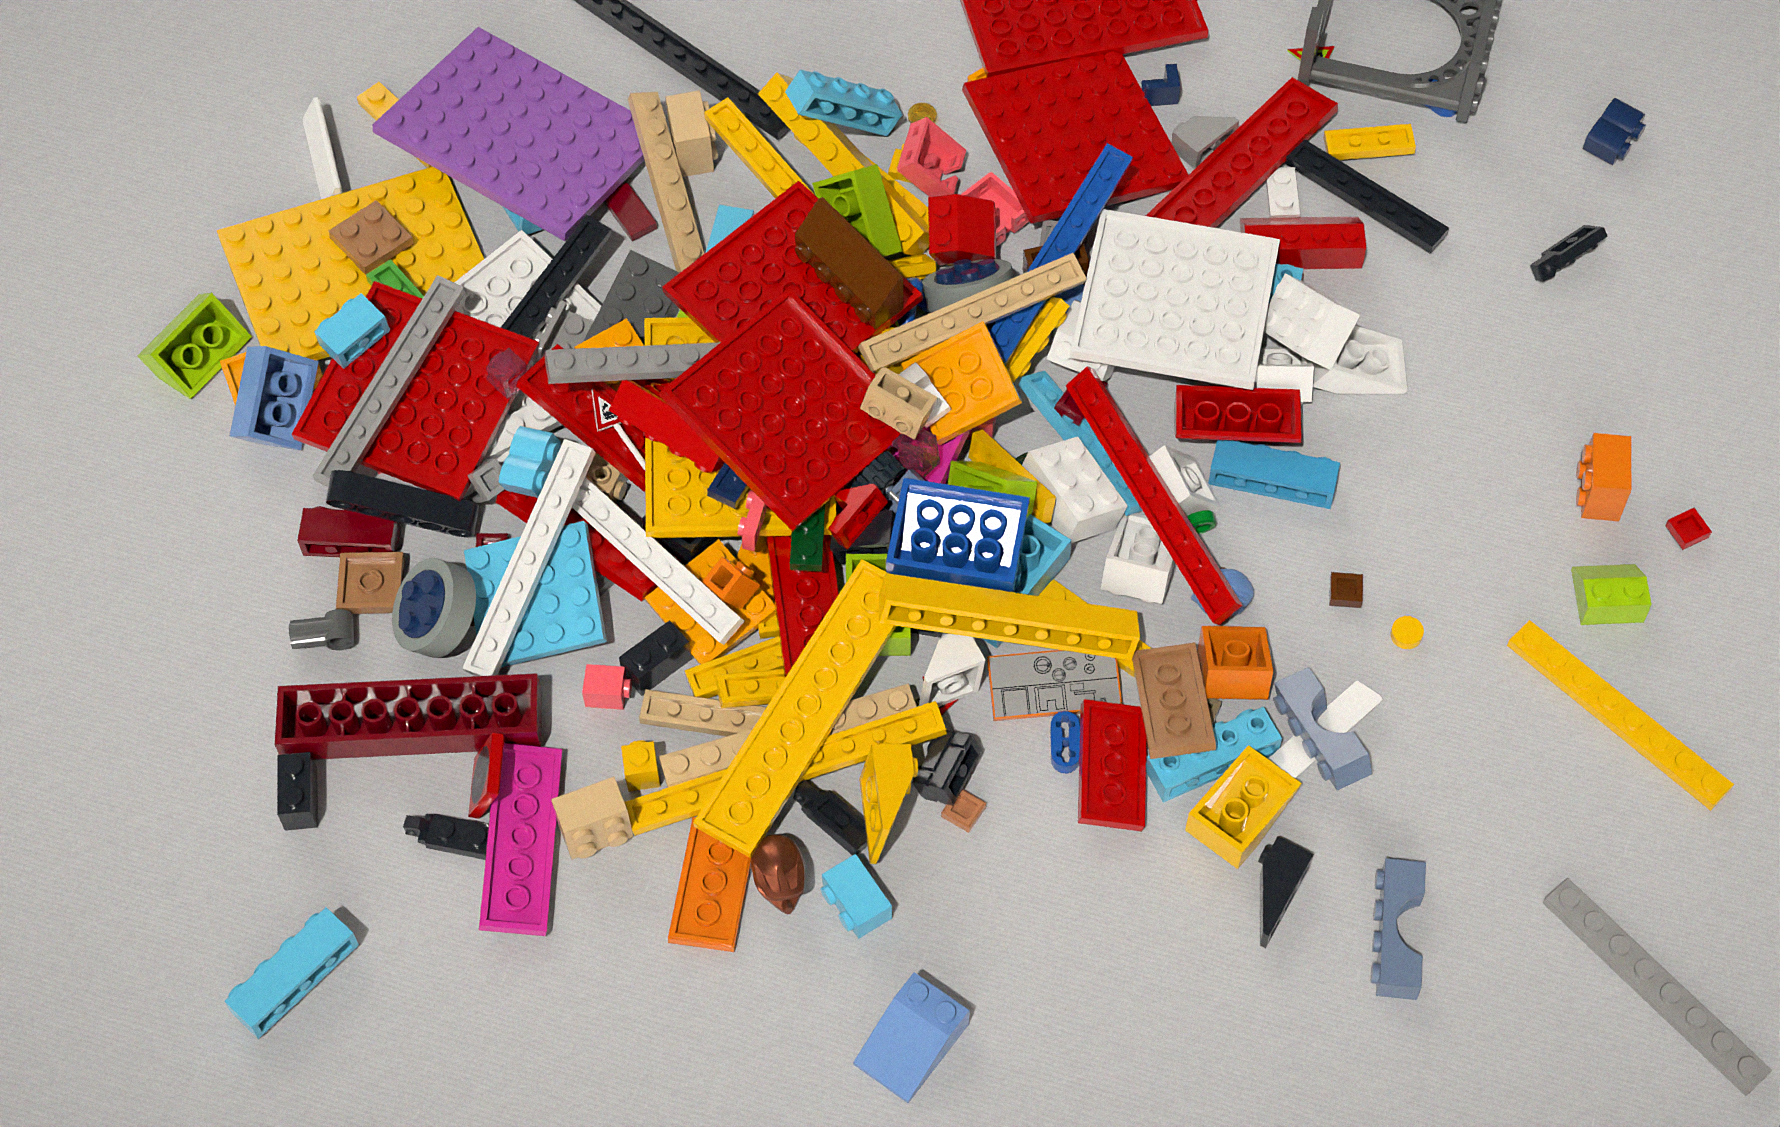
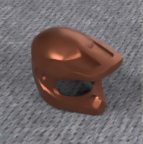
M779 834L769 835L761 840L751 857L750 865L753 872V880L759 893L778 910L788 915L795 909L798 899L805 889V863L802 853L794 841Z

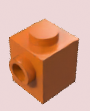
M724 557L719 559L702 581L722 600L740 610L760 586L751 577L754 574L752 569L741 561L734 564Z

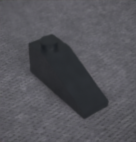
M1278 836L1272 846L1268 844L1265 846L1258 860L1262 864L1260 872V946L1265 949L1309 871L1314 855Z

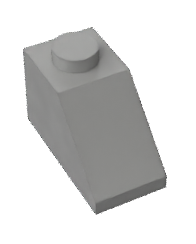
M1193 116L1185 123L1181 122L1174 128L1172 132V145L1178 156L1195 169L1238 129L1239 120L1235 117Z

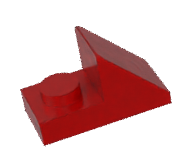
M873 483L840 490L833 497L843 511L834 518L828 530L841 546L848 549L888 501Z

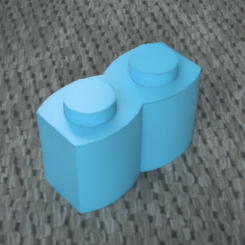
M519 426L512 439L509 455L502 465L499 484L506 491L538 498L561 448L560 440L551 432Z

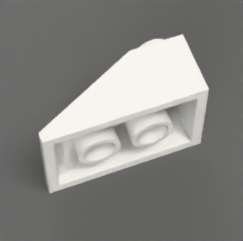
M1354 326L1331 370L1312 362L1314 366L1313 387L1336 394H1404L1408 391L1402 340L1372 330Z
M1125 513L1123 514L1106 557L1100 589L1109 591L1114 595L1138 598L1147 603L1155 602L1162 604L1175 562L1146 515L1134 513L1126 516Z

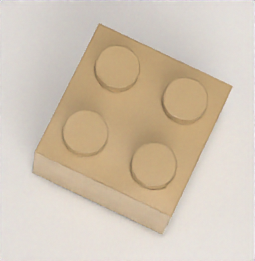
M700 90L665 96L670 135L682 177L714 172L713 160L718 159L715 144V130L705 120L704 112L709 109L708 101L702 102Z
M614 776L551 799L558 826L571 860L575 858H588L594 855L597 850L608 846H620L633 837L628 811Z

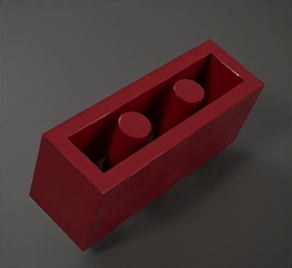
M322 506L303 508L297 541L303 556L340 558V553L397 552L401 526L398 522L348 510L329 509Z

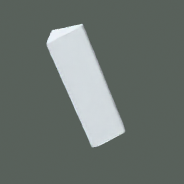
M316 97L313 98L303 117V125L320 197L324 199L341 194L343 190L320 99Z
M1355 681L1327 706V710L1319 717L1317 724L1332 732H1348L1384 699L1364 684ZM1300 735L1297 737L1293 736L1268 758V760L1293 778H1297L1316 761L1315 757L1310 759L1302 745L1303 739Z

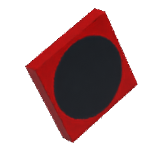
M492 732L474 757L468 817L480 819L499 795L504 734Z

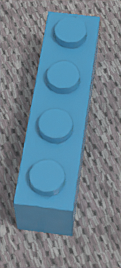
M1217 440L1208 483L1213 486L1331 509L1340 462L1332 461L1327 457L1317 458L1302 455L1297 451L1272 449L1262 444L1252 445L1242 443L1239 440Z

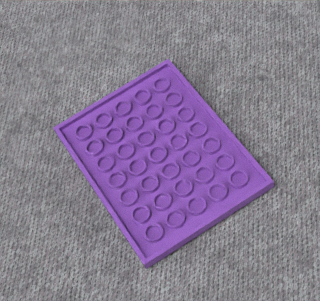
M477 27L372 124L373 133L563 241L570 237L586 214L590 216L644 161L630 110L480 27Z

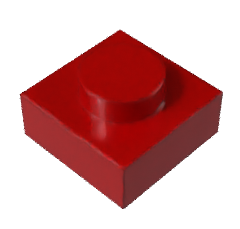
M1695 507L1668 519L1665 525L1682 550L1709 538L1712 533Z

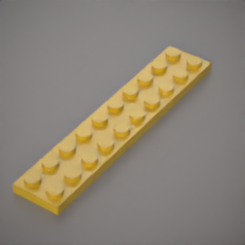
M861 559L694 820L695 828L749 858L753 856L758 844L767 834L896 628L895 625L879 623V593L885 573L887 572Z

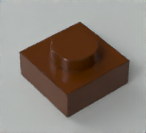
M1331 572L1329 606L1361 608L1363 602V574Z

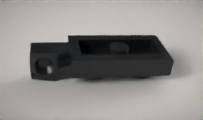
M1583 225L1542 252V257L1530 265L1535 280L1545 281L1554 277L1557 269L1573 264L1576 261V257L1597 248L1598 243L1608 237L1605 228Z
M806 780L796 787L793 798L802 806L801 810L852 856L854 854L857 855L867 846L865 820L832 791L828 790L825 792L822 789L817 791Z
M426 814L425 818L406 815L403 824L405 834L418 837V843L424 844L426 848L483 860L486 858L489 824L439 814Z

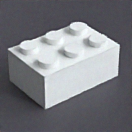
M1285 273L1268 304L1263 332L1305 359L1331 370L1360 315L1315 287Z
M1079 437L1028 451L1022 466L1056 496L1050 522L1056 531L1071 539V543L1116 529L1128 505Z

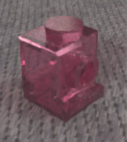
M508 348L504 352L496 354L490 360L486 367L488 373L486 379L503 396L509 399L519 390L516 387L517 381L528 369L526 363ZM515 375H517L518 377H516V378L509 384L508 381H510Z
M921 429L915 440L901 433L892 441L893 447L898 449L900 463L907 470H915L921 477L927 476L940 464L937 438L931 432Z

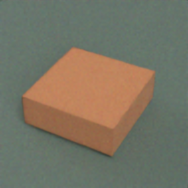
M962 789L953 806L946 805L941 812V817L969 833L986 809L987 803Z

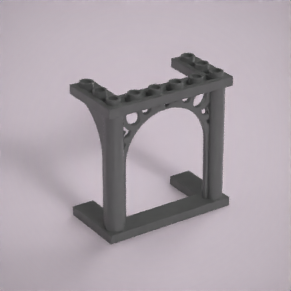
M1318 0L1317 7H1312L1306 28L1298 81L1309 86L1310 80L1458 111L1456 121L1467 123L1470 111L1476 112L1480 95L1474 93H1481L1490 57V52H1485V48H1491L1495 31H1490V26L1496 28L1500 11L1495 10V6L1501 7L1502 0H1454L1457 3H1453L1450 0H1435L1443 5L1456 19L1460 28L1461 44L1457 53L1446 64L1435 70L1419 74L1394 73L1317 56L1332 0ZM1466 6L1478 8V11L1471 15L1460 12ZM1474 22L1472 28L1468 27L1467 23ZM1462 63L1463 67L1460 69L1456 65ZM1452 73L1454 76L1445 79L1444 74ZM1436 79L1437 81L1430 82L1429 80Z

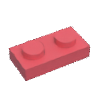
M750 490L746 501V508L749 509L747 518L741 517L738 535L742 536V549L755 551L768 506Z

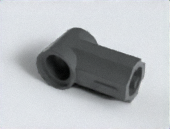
M335 609L327 612L325 617L290 620L289 636L292 649L326 646L331 650L341 651L351 648L354 645L353 614L348 610Z

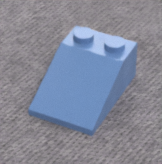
M914 972L889 1004L854 1060L853 1065L909 1103L968 1027L969 1010Z

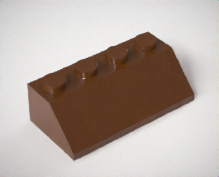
M823 197L818 199L795 233V252L802 262H808L815 269L816 275L822 282H828L834 288L836 295L842 302H848L854 308L856 315L862 322H868L876 330L903 310V276Z

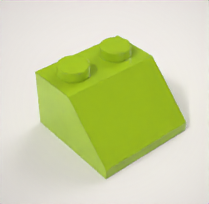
M1636 564L1573 566L1571 568L1580 625L1644 623L1652 603L1647 576Z

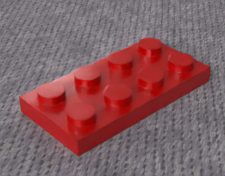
M1084 699L1080 710L1078 823L1142 832L1145 827L1146 733L1141 707Z

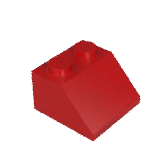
M960 194L928 197L929 254L938 265L953 264L955 261L970 259L971 261L996 259L994 201Z

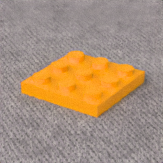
M984 321L901 363L903 370L916 362L928 375L931 383L951 408L950 412L929 426L935 441L939 445L1022 403Z
M718 539L685 565V567L702 582L721 557L734 564H737L738 561ZM657 587L645 597L646 602L664 623L670 620L689 641L691 655L699 665L723 657L758 629V625L762 622L765 623L776 614L775 604L760 587L741 610L722 600L744 620V623L723 645L661 588Z

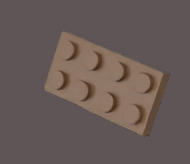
M1195 642L1135 651L1132 663L1150 759L1216 750V742Z

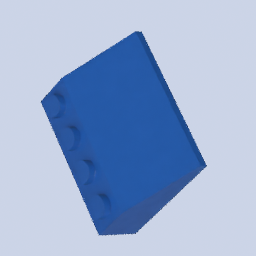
M903 478L886 559V572L901 576L1015 592L1030 497Z

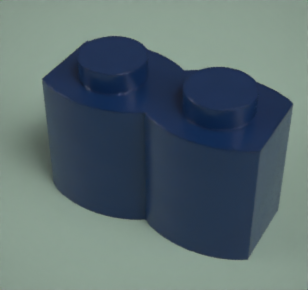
M1614 98L1586 136L1582 149L1611 165H1614L1619 158L1624 160L1632 147V144H1630L1632 139L1638 140L1646 128V124L1643 123L1646 114Z

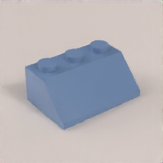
M268 346L247 347L229 436L257 444L301 450L302 442L295 440L292 432L312 397L319 361Z

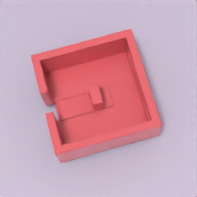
M925 117L910 124L897 171L929 197L954 194L958 177L955 175L941 181V174L946 175L961 169L966 149L928 117Z
M989 172L961 194L995 202L996 247L1006 240V233L1010 230L1015 233L1029 222L1015 192L992 172Z

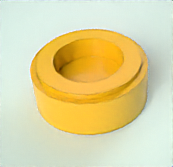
M1399 617L1392 625L1390 632L1391 640L1402 649H1413L1421 643L1424 628L1421 622L1414 617Z

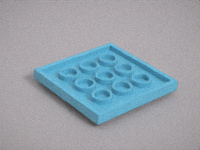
M585 521L563 526L501 668L607 642L588 524ZM521 536L464 550L466 569L473 578L476 590V604L473 615L476 636Z

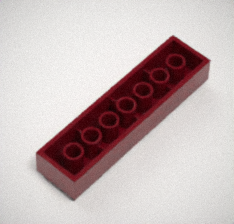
M537 673L278 686L274 745L279 755L310 752L313 760L479 752L492 732L504 734V743L541 747L542 689Z

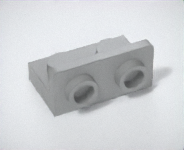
M561 300L557 308L552 307L545 320V324L548 326L544 333L539 331L535 338V341L540 343L535 362H538L545 356L546 350H551L557 344L563 349H574L575 346L584 341L593 321L566 310L567 302Z

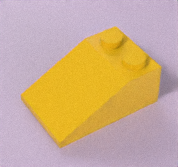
M872 744L861 772L859 782L870 864H877L906 794H910L911 780L917 776L918 761L916 757H912L911 744Z
M1248 745L1189 812L1185 831L1236 869H1239L1260 844L1302 783Z

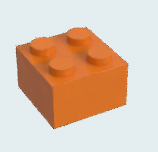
M1593 433L1589 445H1584L1582 461H1578L1576 478L1581 479V487H1578L1576 495V505L1581 506V518L1619 522L1632 490L1631 436Z
M1201 626L1197 654L1206 698L1268 700L1273 667L1266 628Z

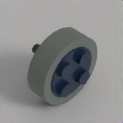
M962 259L955 261L952 266L928 275L922 282L928 311L932 313L1014 278L1011 263L998 259L976 261Z
M437 558L425 559L409 571L398 589L392 612L394 636L401 647L428 657L439 658L449 654L459 645L469 627L475 626L473 615L476 604V590L470 573L461 566Z

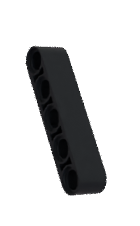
M345 470L331 471L326 504L335 508L465 538L474 536L479 509L477 503L462 499L460 502L449 495Z

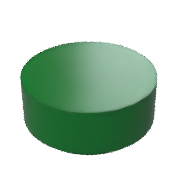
M1210 510L1198 511L1187 516L1197 534L1208 532L1216 525L1214 513Z

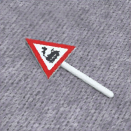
M592 388L597 432L613 426L645 470V460L619 425L621 422L618 421V416L608 411L612 401Z

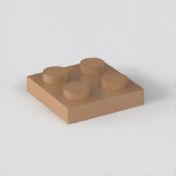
M377 200L328 230L330 239L365 275L413 245V237Z
M340 553L336 609L348 610L352 614L392 613L398 589L404 578V553Z

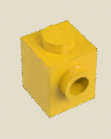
M637 740L629 745L621 746L628 792L661 787L654 741Z

